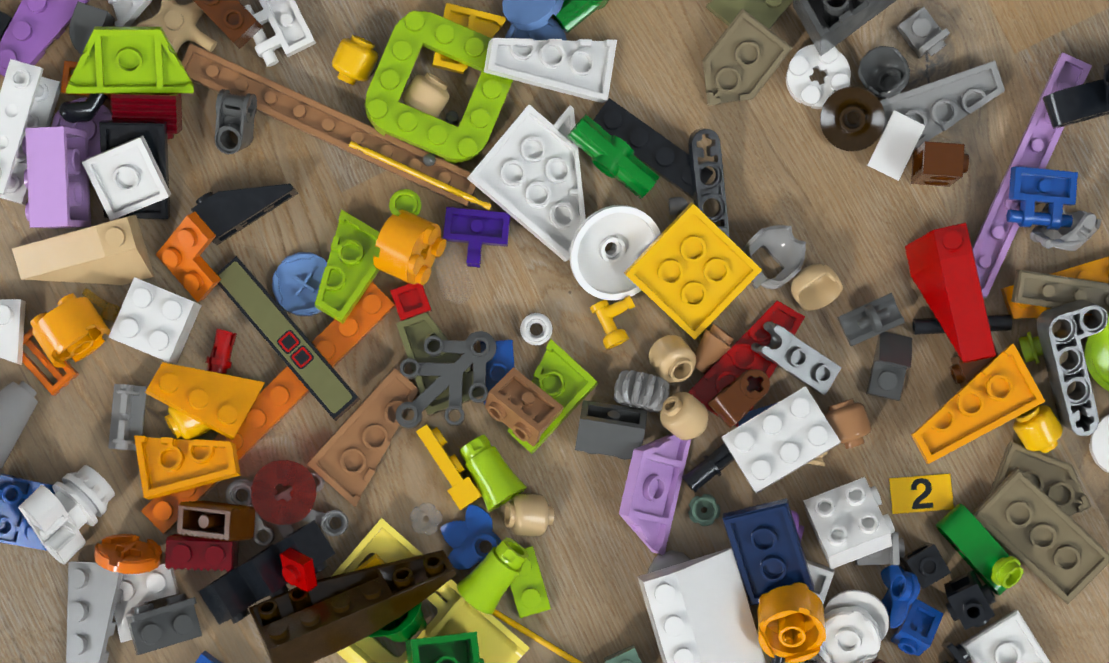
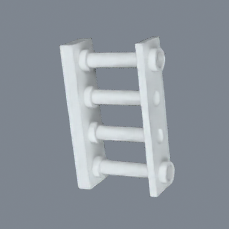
M10 59L0 91V198L26 205L28 189L24 184V171L27 169V156L22 148V141L24 136H26L25 128L50 127L61 91V82L42 77L44 69L41 67Z

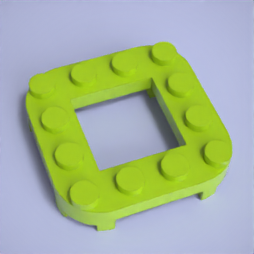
M409 12L394 27L366 94L365 110L374 129L384 136L388 134L442 157L445 161L452 164L465 162L479 155L489 140L513 82L512 79L484 72L488 43L492 38L431 12ZM422 46L481 71L459 127L399 102Z

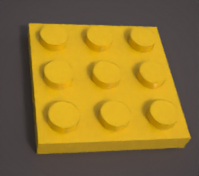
M691 202L633 262L624 274L695 340L751 283L762 269Z

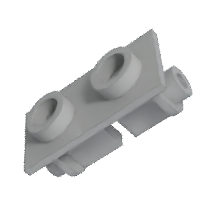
M114 384L108 449L136 451L134 435L143 436L146 404L145 392L147 386Z

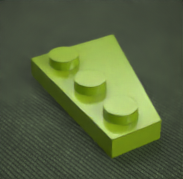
M341 209L338 227L333 237L331 252L323 272L315 307L343 324L379 272L374 266L373 257L379 258L380 248L375 245L380 232Z
M551 338L542 361L535 370L532 382L564 407L563 411L541 434L539 442L535 446L517 438L512 429L508 428L507 430L531 454L544 443L599 384Z

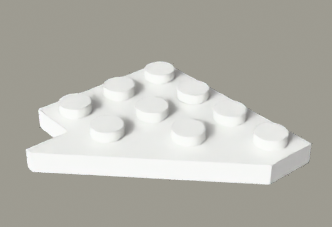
M528 105L467 179L566 262L570 258V247L573 237L579 226L586 219L578 146L567 137L576 125L574 108L571 105L567 107L557 121L552 124L531 105Z

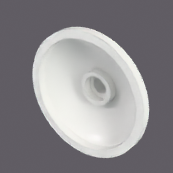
M612 205L591 214L577 229L570 247V266L576 281L588 293L603 300H622L629 295L633 296L642 291L624 272L661 234L658 226L646 213L628 205ZM612 242V248L609 251H605L606 245Z

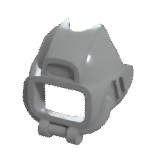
M1046 203L1045 207L1043 208V213L1048 212V203ZM1063 210L1062 214L1072 215L1073 217L1071 228L1060 227L1058 230H1051L1043 225H1037L1030 233V239L1034 242H1040L1047 249L1054 246L1063 250L1076 251L1099 229L1102 219H1096V215L1086 211L1068 213Z
M777 225L762 228L743 247L742 251L750 258L759 248H764L782 268V271L775 278L771 279L760 272L752 280V286L755 289L760 285L767 289L781 288L801 271L805 259L806 242L798 240L793 236L791 226Z

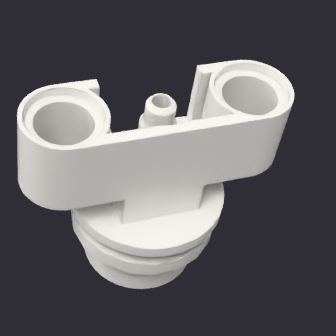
M84 465L78 472L67 473L62 478L63 483L57 481L52 486L55 495L48 488L41 485L18 507L46 550L62 564H66L86 544L79 529L85 523L94 526L98 522L97 517H101L107 511L108 502L115 496V492L109 483L98 472L87 465Z

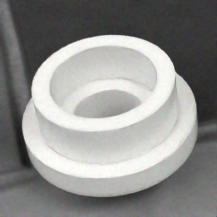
M532 313L526 316L521 323V336L531 345H542L552 335L551 321L543 314ZM533 324H540L543 331L540 335L536 336L530 332Z

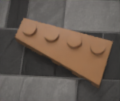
M394 367L307 462V465L349 503L356 507L382 456L390 445L395 432L400 426L395 415L397 408L404 402H413L419 389ZM406 409V410L403 412V419H404V417H405V415H406L408 409Z

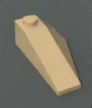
M136 215L12 248L21 280L125 285L132 283L134 277L140 280L154 277Z

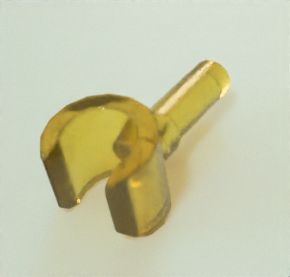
M85 288L82 295L103 308L100 315L102 319L115 323L121 307L101 299Z

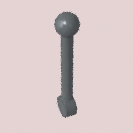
M449 111L446 114V122L452 125L456 124L459 118L458 113ZM429 153L423 157V162L426 166H433L435 164V154Z

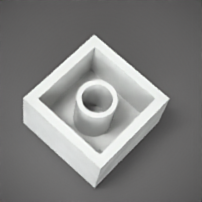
M134 277L109 338L164 361L177 364L202 305Z

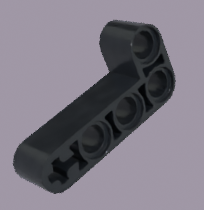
M1104 79L1059 90L1043 97L1053 129L1109 115V103H1106Z

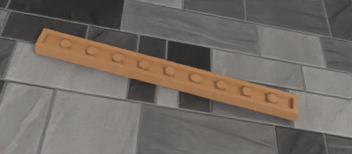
M190 43L181 61L192 81L218 93L222 89H227L231 94L246 96L248 93L255 94L257 98V111L468 208L470 201L364 154L358 149H353L349 147L350 142L354 141L364 148L376 151L472 196L477 189L467 179L471 172L436 156L435 164L433 166H426L423 162V157L429 153L388 134L384 136L365 123Z

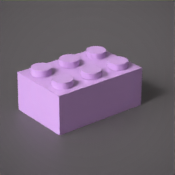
M64 126L25 128L26 136H24L22 141L23 152L27 156L24 184L28 189V202L25 206V215L29 221L30 228L91 227L89 176L82 164V161L88 158L87 131Z

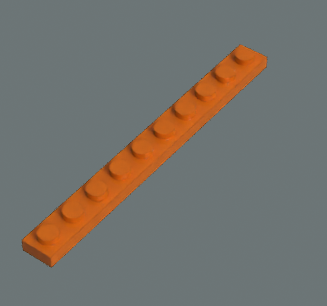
M372 282L345 322L342 324L334 319L312 343L334 368L395 307V304ZM287 366L259 393L234 439L231 440L219 433L213 440L231 441L236 444L238 461H240L310 391ZM218 482L154 498L141 512L163 534H166L178 521V505L180 502L200 501Z

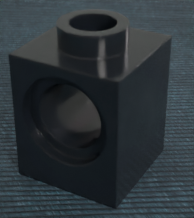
M926 543L906 554L904 558H900V562L906 572L914 573L917 576L920 589H925L951 573L935 544Z

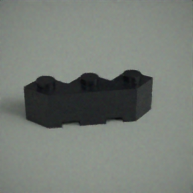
M315 520L288 534L281 541L262 550L242 565L223 574L198 591L219 625L230 619L235 624L250 614L248 608L257 601L267 596L273 598L289 590L286 585L288 582L285 581L282 574L283 567L280 554L288 548H292L312 558L315 574L328 566L325 560L333 556L335 551Z

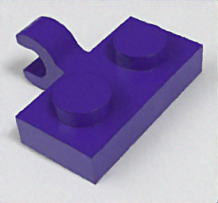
M446 207L443 239L451 242L468 243L467 267L480 268L482 244L508 247L511 216L507 212Z

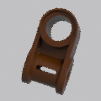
M746 370L708 402V405L731 428L766 395L770 387L769 378L761 370ZM749 376L752 378L760 377L761 381L758 385L761 389L759 391L747 390L749 385L747 378Z

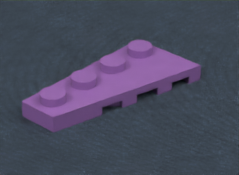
M22 0L0 41V75L5 77L10 59L35 66L44 56L45 50L55 39L58 40L66 31L65 27L71 21L77 2L87 4L90 0Z

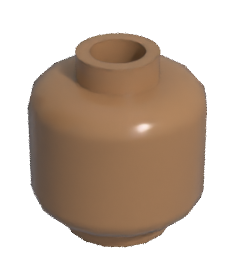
M849 399L829 406V412L825 414V418L841 441L840 444L844 443L846 449L864 444L863 437L872 430L864 405L854 403L853 399Z

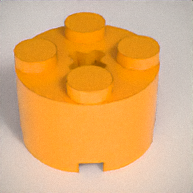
M401 209L398 210L401 213L399 216L392 214L388 218L378 235L375 246L380 248L379 258L373 257L374 266L378 270L410 284L419 283L424 285L430 278L431 267L436 257H440L445 250L446 240L441 238V229L438 224Z
M74 293L64 296L58 301V307L49 313L44 312L37 315L30 322L33 327V336L54 367L57 368L66 366L64 360L72 358L76 363L89 356L105 342L102 337L103 334L110 335L111 332L89 298H77Z
M800 582L777 587L761 595L757 613L758 638L763 651L774 659L775 655L785 658V662L789 663L803 662L816 656L820 651V646L826 639L824 607L820 598L809 590L806 584Z

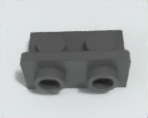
M185 593L166 598V606L154 609L153 603L133 608L135 615L126 618L136 655L202 636L194 604L197 603L196 598L186 599Z

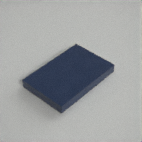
M787 498L723 513L722 519L750 606L759 604V598L764 593H768L777 587L792 585L797 582L806 584L809 590L814 591V583Z

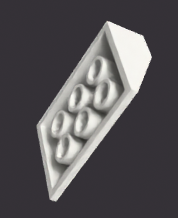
M732 548L638 576L663 663H766Z

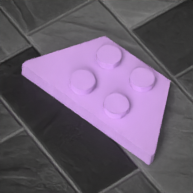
M673 434L633 450L619 515L650 551L664 555L691 443V439L681 440Z

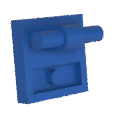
M3 473L0 474V543L47 551L18 507L41 485L48 488L55 495L52 488L53 484L17 478Z

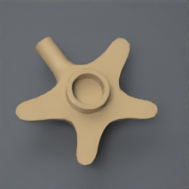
M161 0L159 12L155 16L135 25V27H162L176 54L181 45L187 41L195 42L209 52H212L217 45V41L197 28V22L204 12L194 1L182 5L178 4L176 0Z

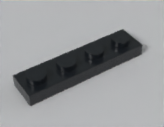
M609 98L593 121L599 124L611 136L615 135L624 140L634 150V156L694 199L689 154ZM707 167L701 169L699 174L700 181L706 184L713 171Z

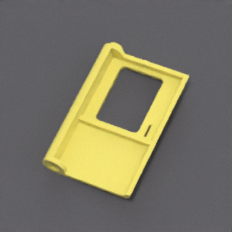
M381 518L332 576L354 571L370 553H377L385 563L423 554ZM452 579L426 598L437 608V615L416 639L477 632L479 656L483 658L484 663H517L530 649L492 614L483 613L471 606L461 596L457 589V584ZM365 637L337 652L348 663H408L406 651L401 656H395L374 637Z

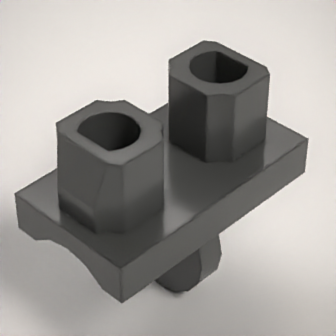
M892 293L837 317L850 347L905 323Z

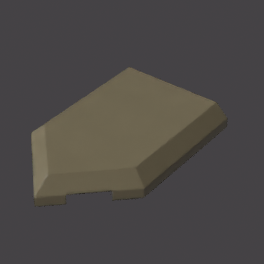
M741 9L702 60L708 106L754 99L792 50L789 44L744 9Z
M1009 442L990 493L1017 467L1069 516L1091 508V504L1084 494L1077 479L1078 476L1071 464L1038 451H1028L1025 446Z

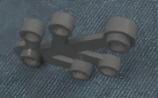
M483 331L470 334L465 341L441 340L437 336L428 337L424 342V350L428 355L432 357L439 356L441 353L463 355L455 363H418L412 358H407L401 362L400 372L407 379H414L417 376L440 377L413 402H404L399 405L395 414L397 422L406 429H413L419 426L423 419L422 411L449 387V407L445 411V419L452 426L462 424L465 419V413L462 410L463 373L473 364V385L469 388L468 394L475 403L485 402L489 393L486 387V363L493 359L497 349L494 338L489 333ZM431 341H438L440 343V348L436 352L428 350V344ZM477 342H484L486 349L482 353H477L474 350V345ZM408 363L416 365V371L413 374H406L404 371ZM477 387H481L485 391L481 399L473 397V390ZM406 409L414 411L412 420L407 421L403 419V412ZM452 410H458L461 413L460 419L456 422L449 419V413Z

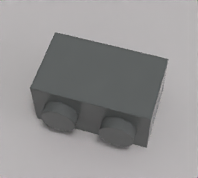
M583 400L575 450L584 451L588 454L614 456L624 460L632 459L633 450L643 445L647 410Z

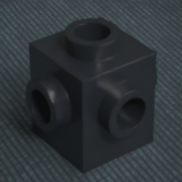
M974 570L944 584L949 601L946 603L947 610L954 621H961L965 630L973 626H983L995 616L992 604L997 602L988 584L982 586Z

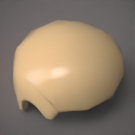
M812 264L801 269L793 278L791 293L804 311L818 310L829 305L839 297L843 290V285L837 273L826 264Z

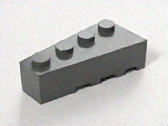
M793 0V8L819 55L822 56L896 0Z

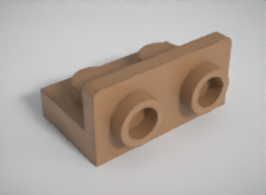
M514 367L489 391L485 403V408L492 418L502 421L513 430L517 438L527 441L532 446L539 442L541 434L555 421L564 408Z

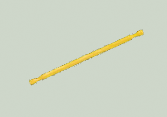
M351 141L349 147L353 149H358L364 154L465 200L477 203L487 210L491 209L492 204L478 200L477 197L376 151L364 148L354 141Z
M495 609L492 613L493 616L570 663H583Z

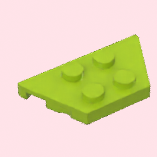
M95 26L68 82L66 94L194 93V85L162 27Z

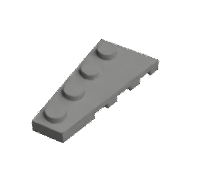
M991 61L905 91L889 99L880 100L885 111V125L882 134L894 110L925 125L914 150L925 141H929L942 131L947 130L956 122L1005 91L996 61Z
M72 561L68 563L66 663H107L109 652L106 650L109 637L114 635L116 622L113 621L116 604L121 603L123 590L120 589L123 573L104 569L96 562Z

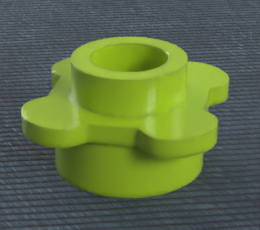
M1031 331L1027 332L1028 336L1018 338L1025 362L1036 361V364L1040 363L1039 356L1043 355L1039 336L1032 337Z

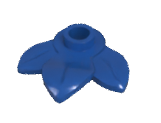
M468 505L465 521L448 522L440 528L445 541L453 548L448 558L453 567L457 569H470L487 556L488 553L480 550V543L482 541H489L492 544V548L497 547L501 543L498 535L493 532L492 518L486 511L476 505Z
M890 565L881 571L883 583L888 588L881 602L886 607L890 616V628H896L904 622L910 604L918 597L920 584L914 573L905 572L900 565Z

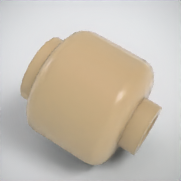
M429 72L425 75L418 74L404 92L402 101L405 105L437 118L450 98L446 90L448 85Z
M666 335L658 339L650 348L648 355L650 365L668 383L682 382L689 378L697 362L695 353L682 337L677 335Z
M678 392L664 401L660 411V421L663 427L677 438L690 440L700 436L705 431L708 422V411L705 405L688 392Z
M516 494L511 502H506L504 511L505 526L510 528L515 536H542L546 532L548 525H553L554 508L553 506H548L546 498L541 494Z

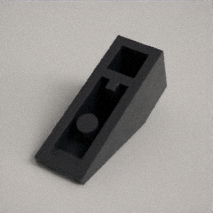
M291 184L218 191L215 194L208 192L196 200L197 205L191 208V210L196 212L214 232L216 237L212 242L219 245L296 196L298 192Z

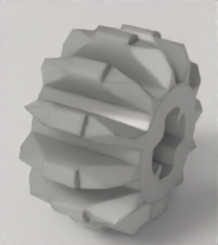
M625 370L619 374L615 383L614 400L622 406L643 409L650 413H658L662 410L664 401L669 397L670 384L662 379V377H657L653 374Z

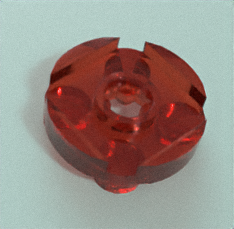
M290 460L273 461L263 466L255 475L251 487V502L256 512L267 522L277 525H290L301 521L310 513L316 499V483L312 474L303 465ZM282 484L284 487L292 486L293 490L290 492L292 498L286 502L283 498L278 501L275 498V495L278 493L277 485Z

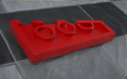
M776 301L688 393L704 404L707 411L718 416L708 405V402L724 387L731 384L743 372L751 369L763 371L770 379L777 365L766 360L751 349L753 343H758L761 346H766L770 343L771 335L764 329V323H776L795 336L805 316ZM749 376L747 378L749 382L748 391H759L761 389L758 385L761 381L760 377L752 378Z

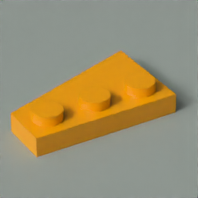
M162 362L145 393L233 440L265 382Z
M134 435L143 497L148 500L241 476L236 444L231 441L182 440L169 437L151 438Z

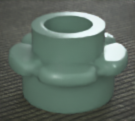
M703 494L701 497L695 496L689 503L690 510L688 514L690 519L694 523H700L701 526L712 525L714 519H717L720 515V506L716 504V499L709 494ZM702 507L707 508L706 513L701 512Z

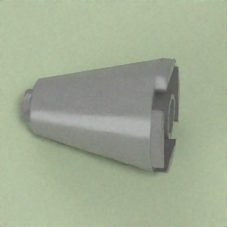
M21 381L19 385L11 382L0 390V469L3 468L38 404V401L34 398L37 392L24 381Z

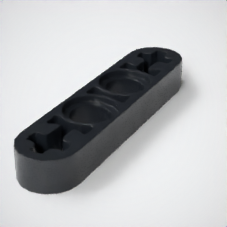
M700 128L691 133L688 141L694 205L703 212L704 202L710 198L716 199L719 204V210L714 216L707 217L712 222L720 221V225L716 226L730 238L720 139L715 131ZM703 134L712 141V144L706 147V153L709 157L714 156V161L704 160L698 162V157L704 158L703 148L697 147V141L702 140ZM706 166H711L716 173L715 179L708 185L703 184L699 178L700 171Z

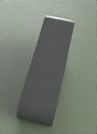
M1084 299L1048 309L1042 312L1037 319V331L1058 418L1064 427L1080 436H1088L1094 433L1099 424V416L1080 339L1103 331L1108 323L1106 310L1102 306ZM1091 310V319L1084 324L1083 317L1087 311ZM1061 320L1060 329L1053 333V324ZM1068 351L1067 360L1060 364L1061 355L1063 352ZM1075 381V389L1072 393L1067 394L1068 386Z

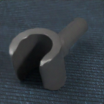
M682 197L669 198L670 215H680L688 206L687 201Z

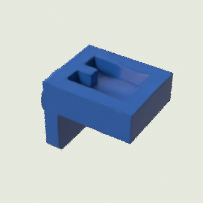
M915 599L910 604L904 622L892 635L890 641L898 645L899 649L903 652L920 656L931 646L944 613Z

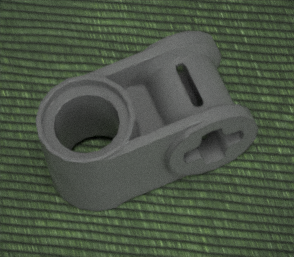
M227 89L220 90L216 100L214 140L217 149L222 153L234 154L252 143L254 118L257 109L255 94L248 93L246 96L231 94ZM230 131L236 133L238 144L231 140Z

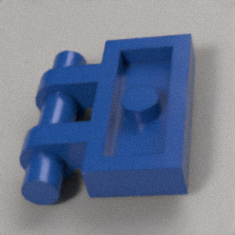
M1019 166L1011 167L1009 200L1021 201V207L1019 210L1009 209L1007 211V222L1018 223L1020 227L1043 225L1051 230H1058L1060 227L1071 228L1073 224L1072 215L1062 213L1063 205H1076L1078 172ZM1035 202L1048 203V212H1035Z

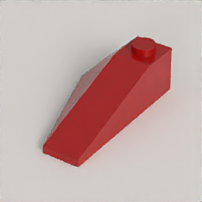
M966 222L934 229L906 245L905 250L911 278L962 362L967 363L996 357Z

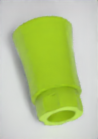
M485 434L468 442L460 449V455L466 462L465 467L476 483L488 512L503 506L506 502L511 501L516 494H521L526 490L527 487L510 469L497 448L491 445Z
M506 537L497 547H493L479 565L457 584L459 593L475 609L486 614H492L512 581L521 572V567L529 556L527 551L515 540Z

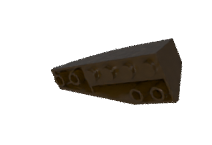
M444 550L319 579L317 580L318 586L309 592L295 587L251 606L249 610L271 663H313L362 640L401 617L456 575V570Z

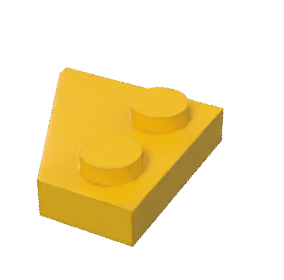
M446 3L443 14L444 18L490 38L497 34L506 21V17L450 3ZM434 53L432 67L463 74L469 67L442 54Z

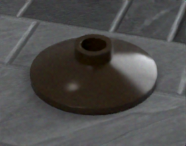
M845 87L834 92L824 103L820 114V125L826 139L835 147L845 151H860L874 144L882 134L885 125V111L880 100L869 90L861 87ZM850 112H856L859 115L860 119L857 123L853 124L848 121L847 116Z

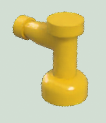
M630 295L625 297L624 300L609 305L607 300H602L590 307L592 314L596 313L606 333V336L603 338L606 350L612 349L630 339L624 329H618L613 320L614 317L622 314L627 309L636 307Z

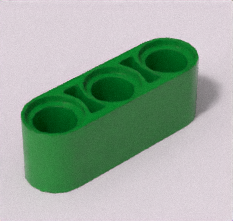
M959 503L937 522L935 526L983 582L988 584L996 595L1000 596L1008 588L998 586L992 581V568L999 559L1010 556L964 505Z

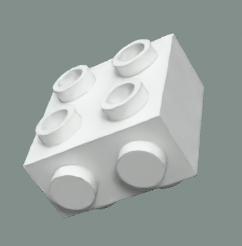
M865 477L803 500L806 515L830 569L892 546L891 534L895 532L893 523L888 514L882 515L879 509V505H882L880 495L875 486L869 487Z

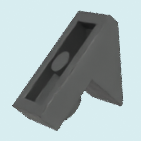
M888 332L879 334L866 394L900 401L906 369L911 368V337Z

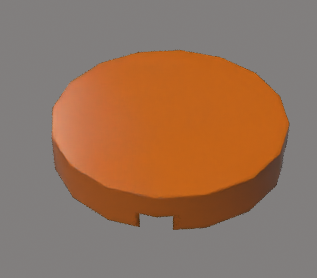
M118 534L102 539L101 544L97 543L94 558L99 566L109 571L123 574H140L158 568L162 559V549L152 539H147L146 543L139 541L140 536Z

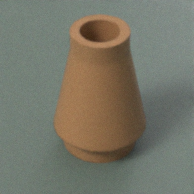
M715 324L710 329L706 328L695 351L697 361L695 368L705 374L708 368L731 349L730 345L734 338Z

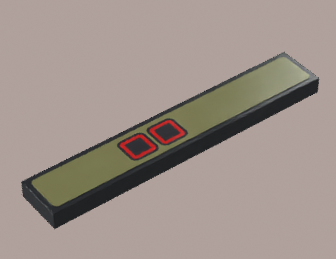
M237 256L216 273L221 279L218 285L335 421L360 400L357 394Z

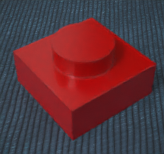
M409 283L390 290L400 321L432 311L423 285Z
M288 548L280 554L283 567L282 574L286 582L306 592L318 586L312 558L292 548Z

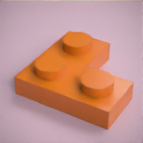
M193 212L185 217L155 255L190 295L199 302L208 296L221 279L200 256L216 235L200 216Z

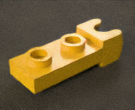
M426 424L417 430L416 433L452 487L447 491L458 508L462 510L482 497L471 477L464 479L461 475L465 468L456 454L449 456L443 445L447 441L438 427L431 429Z

